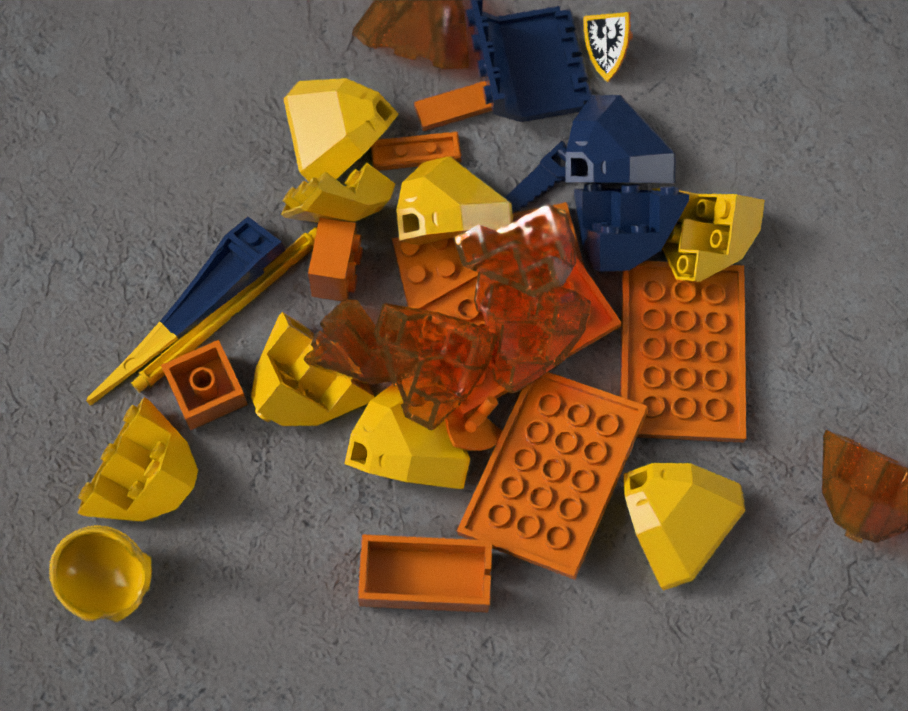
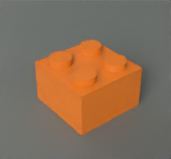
M319 217L308 271L312 297L348 302L349 293H355L357 285L356 265H360L363 247H360L361 235L357 234L356 223Z
M219 340L161 365L190 431L248 405L244 392Z

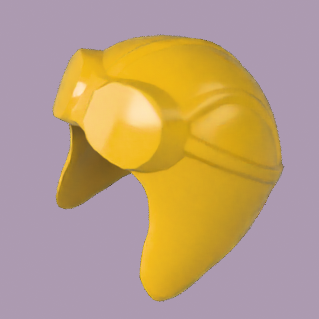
M100 525L83 527L67 535L55 548L49 565L51 586L60 602L79 618L86 621L108 619L117 623L135 611L143 602L142 599L145 593L149 591L152 577L151 557L142 552L129 536L115 528Z

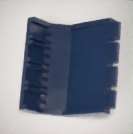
M470 0V9L465 10L468 27L474 28L475 34L471 35L473 51L480 54L481 60H477L478 73L480 78L485 77L487 86H483L484 99L486 104L491 103L493 114L522 123L580 112L591 97L592 91L590 83L586 82L588 75L584 59L579 57L582 55L577 32H574L576 27L572 11H561L560 6L495 16L483 11V0Z

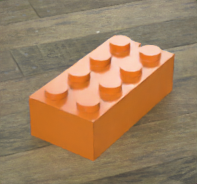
M362 534L358 590L359 607L489 613L492 540Z

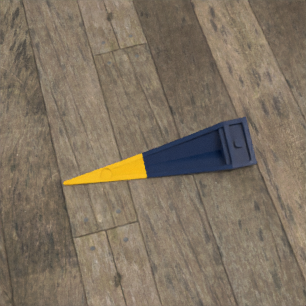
M249 216L229 231L193 281L159 323L109 377L87 397L86 401L88 404L92 405L262 276L265 273L263 268L286 250L282 242Z

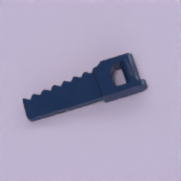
M563 141L559 142L540 160V164L505 197L511 202L512 213L520 212L521 207L526 208L528 202L533 203L534 198H540L541 193H546L548 188L554 187V183L565 182L566 167L559 166L553 159L558 156L566 163V143Z

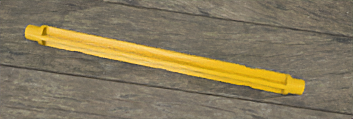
M314 227L308 233L302 234L283 253L263 268L265 273L193 327L146 368L140 371L139 376L131 382L132 386L139 393L148 386L152 387L165 375L161 367L162 364L195 350L229 321L233 315L242 310L292 265H295L309 253L314 246L317 227Z

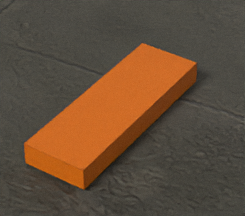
M486 81L414 102V108L422 130L427 131L492 111L491 103L486 104L484 99L483 86H487Z
M458 131L378 139L371 146L373 167L378 171L419 167L423 162L447 156L454 158L459 163L461 162Z

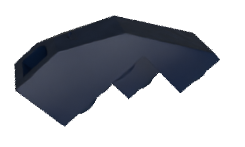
M591 95L572 123L566 149L565 182L675 183L676 153L621 95Z
M584 183V188L574 189L581 242L590 266L600 272L631 270L661 251L689 202V194L679 192V187L671 186L660 187V191L640 190V185H622V189L602 188V183Z

